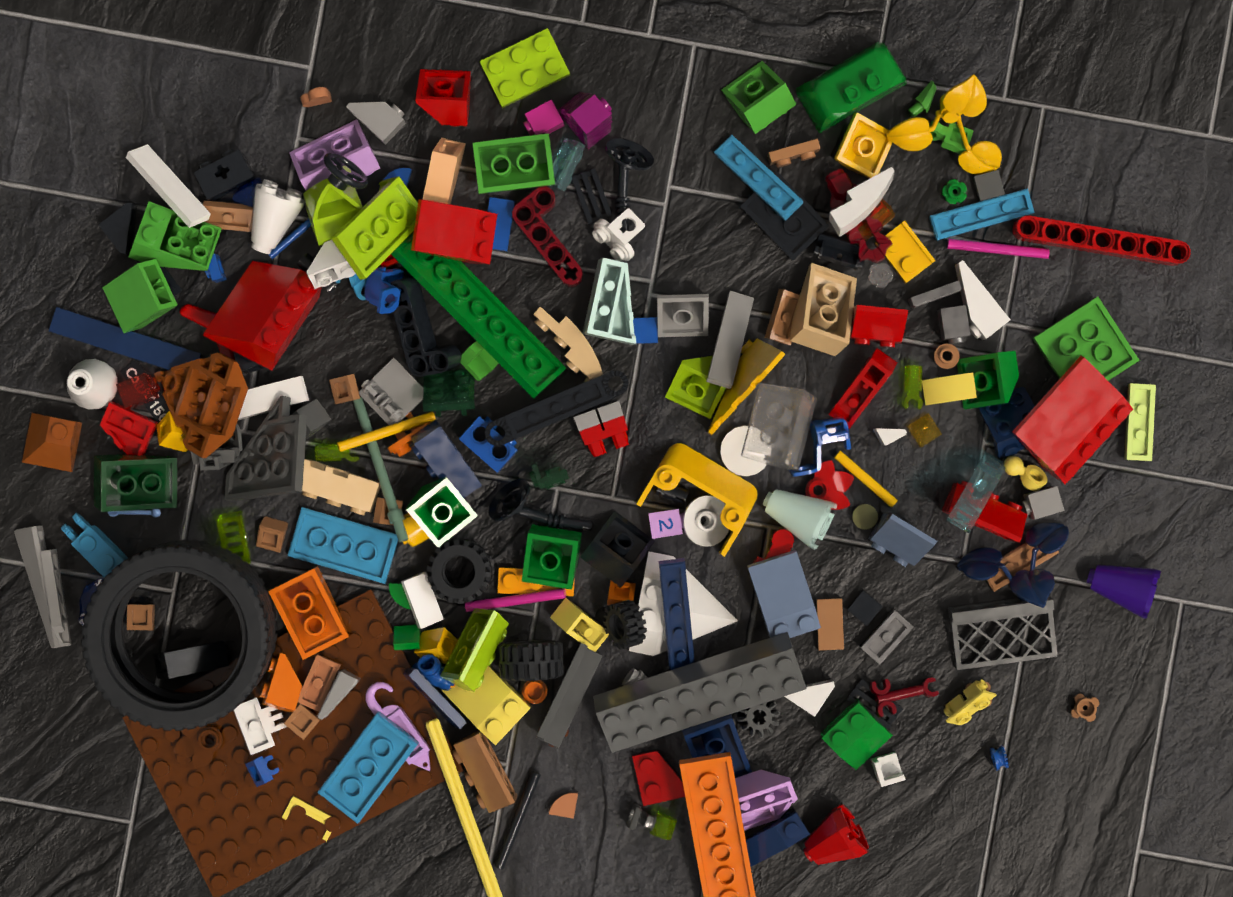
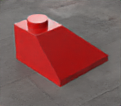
M420 69L416 104L441 125L467 126L470 106L471 71Z

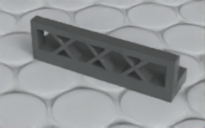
M583 643L579 645L536 736L537 739L558 749L602 658V655L588 649V646Z

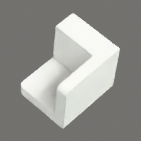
M896 752L871 759L877 782L881 787L906 780L901 771Z

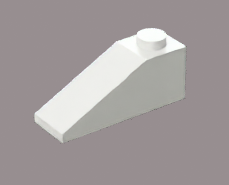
M962 260L955 265L962 288L963 305H966L969 329L975 338L978 339L980 337L982 340H985L1010 321V318Z

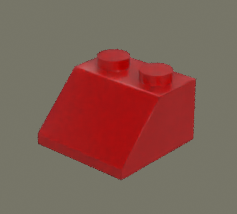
M856 305L853 307L850 339H855L854 344L870 345V341L880 342L881 347L895 348V344L902 343L908 310Z

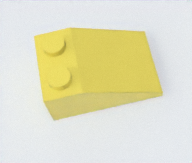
M489 665L483 674L484 680L481 686L475 692L464 690L457 685L449 691H442L477 729L494 745H497L527 713L532 705L506 680L500 678V675Z

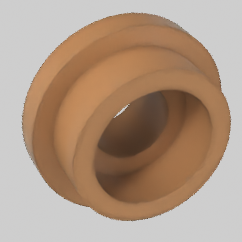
M942 344L934 352V361L940 368L950 369L958 363L959 351L952 344ZM945 351L951 354L949 361L943 359L942 355Z

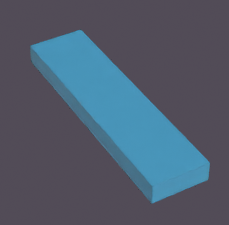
M733 135L714 151V154L785 221L803 204L801 198Z
M1024 189L931 215L929 218L935 239L938 241L1031 215L1035 212L1029 191Z

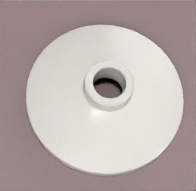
M700 496L687 506L683 515V527L687 537L693 543L708 547L720 543L726 537L729 529L722 524L720 519L725 503L714 496ZM702 516H705L706 523L704 525H702L700 522Z

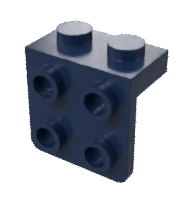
M1024 387L1014 389L1008 403L978 407L994 439V448L999 459L1013 456L1018 451L1026 449L1012 433L1035 407Z

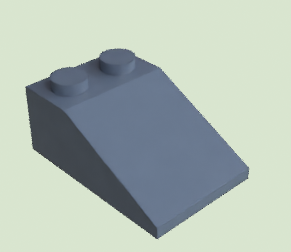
M889 513L882 514L868 538L873 542L871 547L883 554L886 550L894 554L893 560L904 567L907 564L915 566L937 542L894 514Z
M796 550L747 565L770 638L786 632L792 638L821 628Z

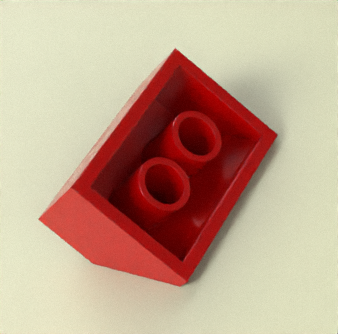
M962 481L961 484L953 483L942 508L943 512L1006 540L1020 543L1027 519V514L1021 511L1022 506L1008 501L1007 505L998 501L999 496L985 491L984 495L974 491L976 486L968 482Z

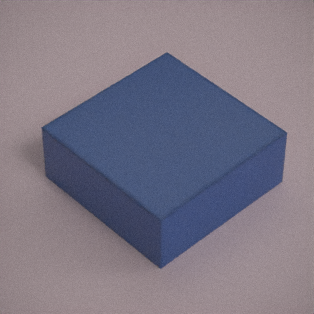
M657 317L634 318L633 326L636 344L658 343Z

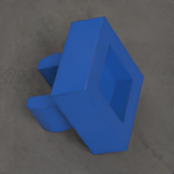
M272 755L264 758L261 756L245 764L256 787L273 779L272 775L279 772V768L270 770L267 767V762L273 759Z

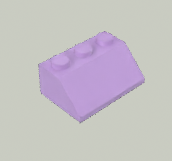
M357 119L289 152L298 177L306 191L330 176L331 172L327 169L323 160L327 153H336L344 156L356 164L366 176L380 169L375 154Z

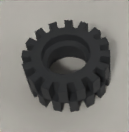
M625 600L608 605L609 607L605 609L607 613H604L603 616L606 620L603 623L604 626H607L605 632L606 634L609 633L608 639L610 642L613 641V646H618V649H626L642 644L646 638L644 633L647 632V628L644 627L646 620L642 619L644 614L642 611H638L640 608L638 604L635 605L634 601Z

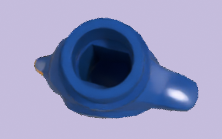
M424 655L419 659L418 663L412 666L433 687H439L444 691H449L455 687V684L440 676L445 665L434 655Z

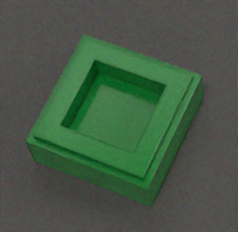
M417 625L394 626V650L420 649V629H418Z

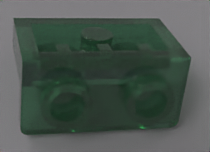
M537 464L531 465L533 471L529 472L532 483L535 488L540 487L542 491L571 481L568 471L566 469L561 470L560 466L545 471L547 476L543 477Z

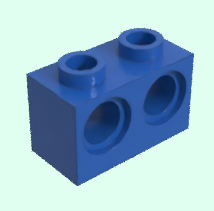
M479 416L459 440L494 471L499 473L517 453L518 449L514 447L517 442L514 440L504 444L507 448L506 456L501 459L496 458L493 454L494 445L490 444L487 440L479 442L474 437V432L477 428H486L492 422L488 416L485 419ZM494 426L490 431L492 439L496 441L502 440L504 436L495 430L498 426Z

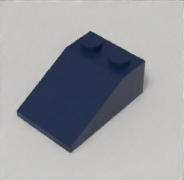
M731 714L682 730L692 758L730 752L735 778L752 773Z

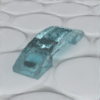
M986 451L983 453L962 494L947 518L948 522L967 533L971 531L1005 470L1003 461Z

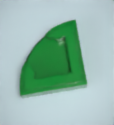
M389 583V591L394 601L406 609H411L402 583Z

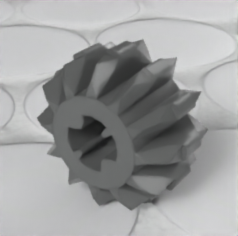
M775 701L770 702L767 706L766 702L741 710L740 712L745 713V715L738 716L737 721H747L741 726L742 731L751 727L749 736L753 737L756 730H758L760 738L764 737L763 729H767L768 733L772 734L773 730L769 725H779V721L772 719V717L780 715L778 710L771 711L777 705ZM758 710L761 713V710L765 712L762 715L764 720L761 722L758 719L756 722L752 719L755 717L754 711Z

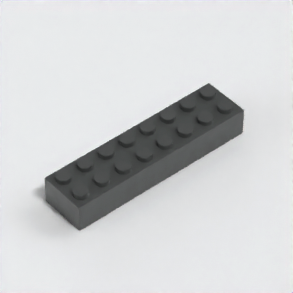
M786 632L595 695L593 699L597 718L613 753L806 690L807 688L789 634Z

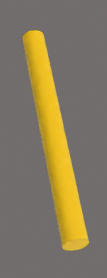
M431 411L337 442L339 452L424 425L434 421L436 418L434 412Z

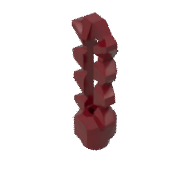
M843 169L833 171L825 178L827 187L832 195L830 202L831 210L844 205L847 202V191L858 186L852 183ZM873 209L864 220L874 236L878 247L870 250L857 226L850 230L848 239L850 244H859L858 259L860 262L870 260L877 264L885 259L887 249L893 243L889 238L879 233L883 228V224L878 219L871 218L874 213Z

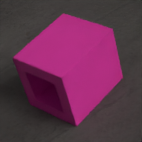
M552 100L525 113L527 121L523 122L530 136L533 134H550L564 126V122Z

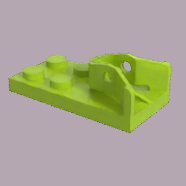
M399 176L381 181L378 193L331 238L360 280L366 279L414 231L418 203Z

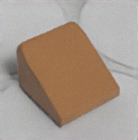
M264 517L259 525L256 547L280 553L288 523Z

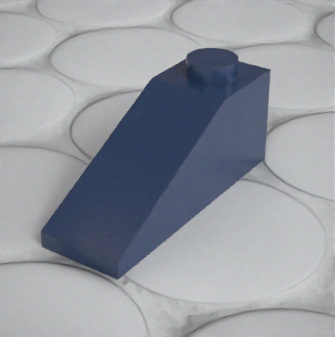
M794 808L746 838L750 867L789 848L810 835Z

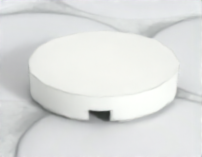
M741 426L734 428L726 434L721 442L720 454L722 462L729 471L740 476H750L759 473L765 468L770 460L771 448L769 440L762 431L755 427Z

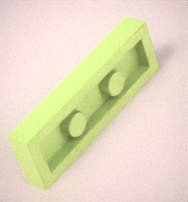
M1128 384L1127 401L1133 410L1126 418L1124 460L1152 461L1156 385Z

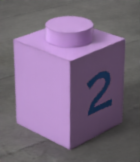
M679 509L648 513L652 539L683 534L684 513L679 514Z

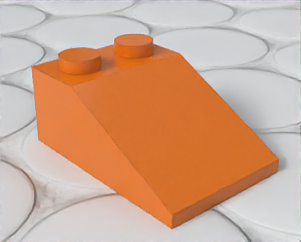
M318 566L268 591L303 660L349 637L330 589Z

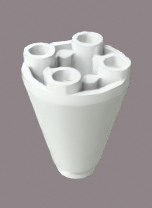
M266 179L263 180L262 184H257L254 191L251 241L253 243L251 247L256 251L271 254L272 249L276 248L302 210L305 201L301 198L302 193L292 188H288L285 191L277 188V183Z
M87 359L77 363L71 369L67 378V392L71 400L78 406L86 409H100L107 406L115 397L118 389L115 370L106 362L97 359Z

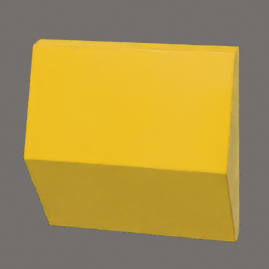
M855 112L834 159L847 169L867 178L878 175L893 143L887 138L889 130Z

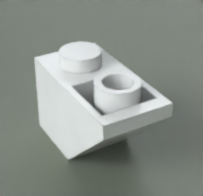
M332 240L324 242L307 270L308 277L315 289L328 286L335 281L349 278L356 274Z

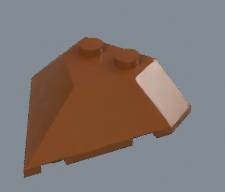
M215 353L205 359L199 358L171 367L170 370L154 373L156 380L162 383L165 390L162 394L176 427H180L185 438L182 441L186 449L201 458H207L233 436L248 391V386L237 361L222 353Z

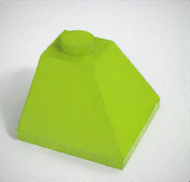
M712 356L682 360L665 398L711 419L726 389L725 387L706 382Z

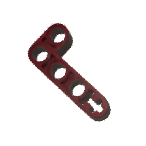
M539 187L516 204L512 211L513 219L562 283L568 287H575L582 281V269L542 219L544 215L553 209L556 199L553 190L549 187ZM547 193L551 196V201L549 204L542 206L537 202V198L540 194ZM521 209H528L531 212V217L527 221H520L517 218L518 212ZM544 229L547 232L546 238L543 241L533 239L535 230ZM554 248L560 249L563 252L562 258L558 261H552L548 257L549 252ZM567 259L570 260V262L566 263L567 267L571 271L575 269L578 271L576 272L577 279L574 281L571 278L565 279L567 273L563 267L560 270L557 269Z

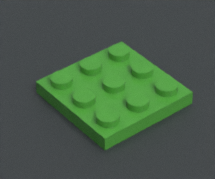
M1099 297L1089 301L1032 338L1058 379L1065 374L1080 356L1085 357L1108 381L1140 361Z

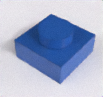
M214 253L209 268L205 273L208 279L212 278V281L219 283L227 279L220 256Z

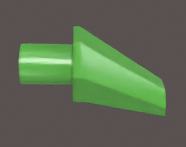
M932 80L919 96L915 98L917 103L908 109L913 118L922 111L928 113L937 89Z

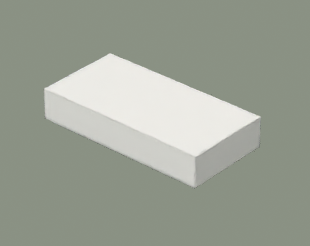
M422 572L401 581L418 629L443 620L435 594L431 589L432 586L428 582L427 572Z

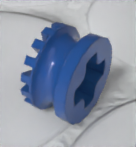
M1002 745L997 750L990 748L991 759L996 771L1001 766L1009 768L1008 758L1004 757L1007 754H1004L1006 751Z

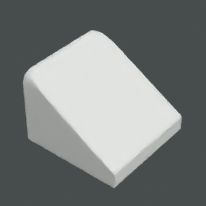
M873 429L883 446L894 442L907 433L905 429Z

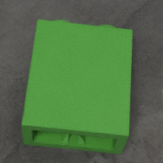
M157 259L136 264L102 287L123 333L147 326L178 305Z

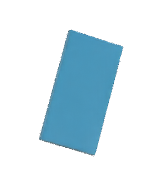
M301 507L288 556L386 584L398 538L395 533Z
M378 711L317 793L358 824L419 742Z

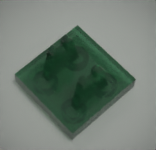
M463 369L424 376L423 411H436V417H442L441 411L461 410L462 416H467V409H475L476 379L468 370Z

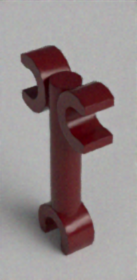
M933 677L927 678L921 685L890 692L888 691L891 684L888 679L882 680L883 690H879L876 687L875 681L871 682L869 685L870 691L875 695L878 704L875 711L877 717L884 716L882 710L884 706L889 708L891 715L896 714L897 708L892 701L919 695L929 698L937 696L939 691L931 692L928 690V684L935 682L936 679Z

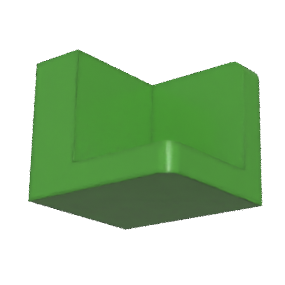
M477 341L469 346L461 355L460 363L477 381L482 380L499 364Z

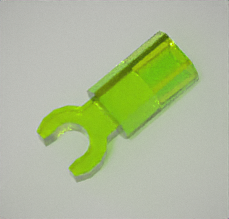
M905 366L904 391H907V396L903 400L904 409H908V403L911 399L917 402V409H922L923 401L919 396V392H922V366Z
M337 444L315 445L316 461H342V458H346L351 462H357L360 460V457H352L350 455L351 449L339 452Z

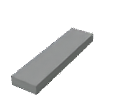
M733 291L729 292L706 382L728 389L732 388L754 301L753 297Z

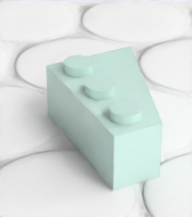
M607 258L598 260L582 334L629 345L636 344L628 263Z

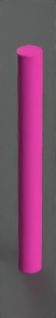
M948 239L947 249L1044 259H1048L1050 249L958 239Z
M561 588L465 603L466 612H472L474 608L493 609L566 598V590Z

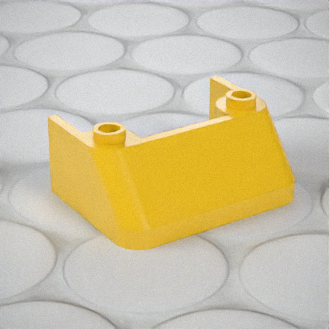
M676 443L666 452L636 504L641 507L653 485L662 490H672L678 485L681 478L726 503L721 512L720 519L722 524L731 530V533L719 551V554L725 557L757 500V490L751 483L687 445Z

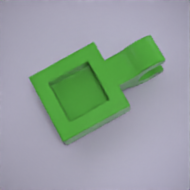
M938 122L936 129L930 132L933 137L932 141L942 140L941 147L958 154L967 151L956 123H949L946 127ZM964 127L968 143L970 144L974 131Z

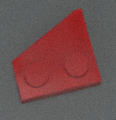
M111 401L108 404L100 426L107 435L113 438L114 443L120 450H123L127 455L142 456L145 455L158 422Z
M657 750L632 755L643 806L685 797L683 782Z

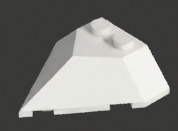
M648 551L638 603L640 607L638 611L643 612L642 619L646 620V624H644V627L647 628V632L644 633L646 638L642 644L629 647L631 652L655 656L667 651L658 561L676 559L674 556ZM686 569L692 639L737 622L738 620Z

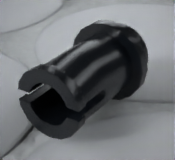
M678 486L672 490H662L658 487L655 490V494L659 495V498L665 497L684 505L689 492L688 489Z

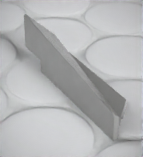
M43 526L17 529L14 531L50 646L51 648L70 646L71 638L57 549H46Z

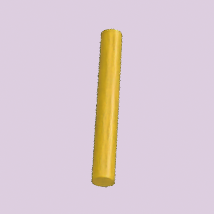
M841 450L835 455L834 458L886 504L891 508L896 504L898 500Z

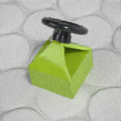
M327 153L323 158L325 166L331 172L330 176L303 193L309 221L319 246L323 245L324 242L332 240L331 238L363 207L356 189H364L368 185V179L364 172L352 161L336 153Z

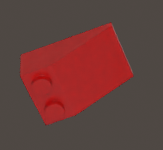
M419 199L411 250L470 264H490L498 214Z

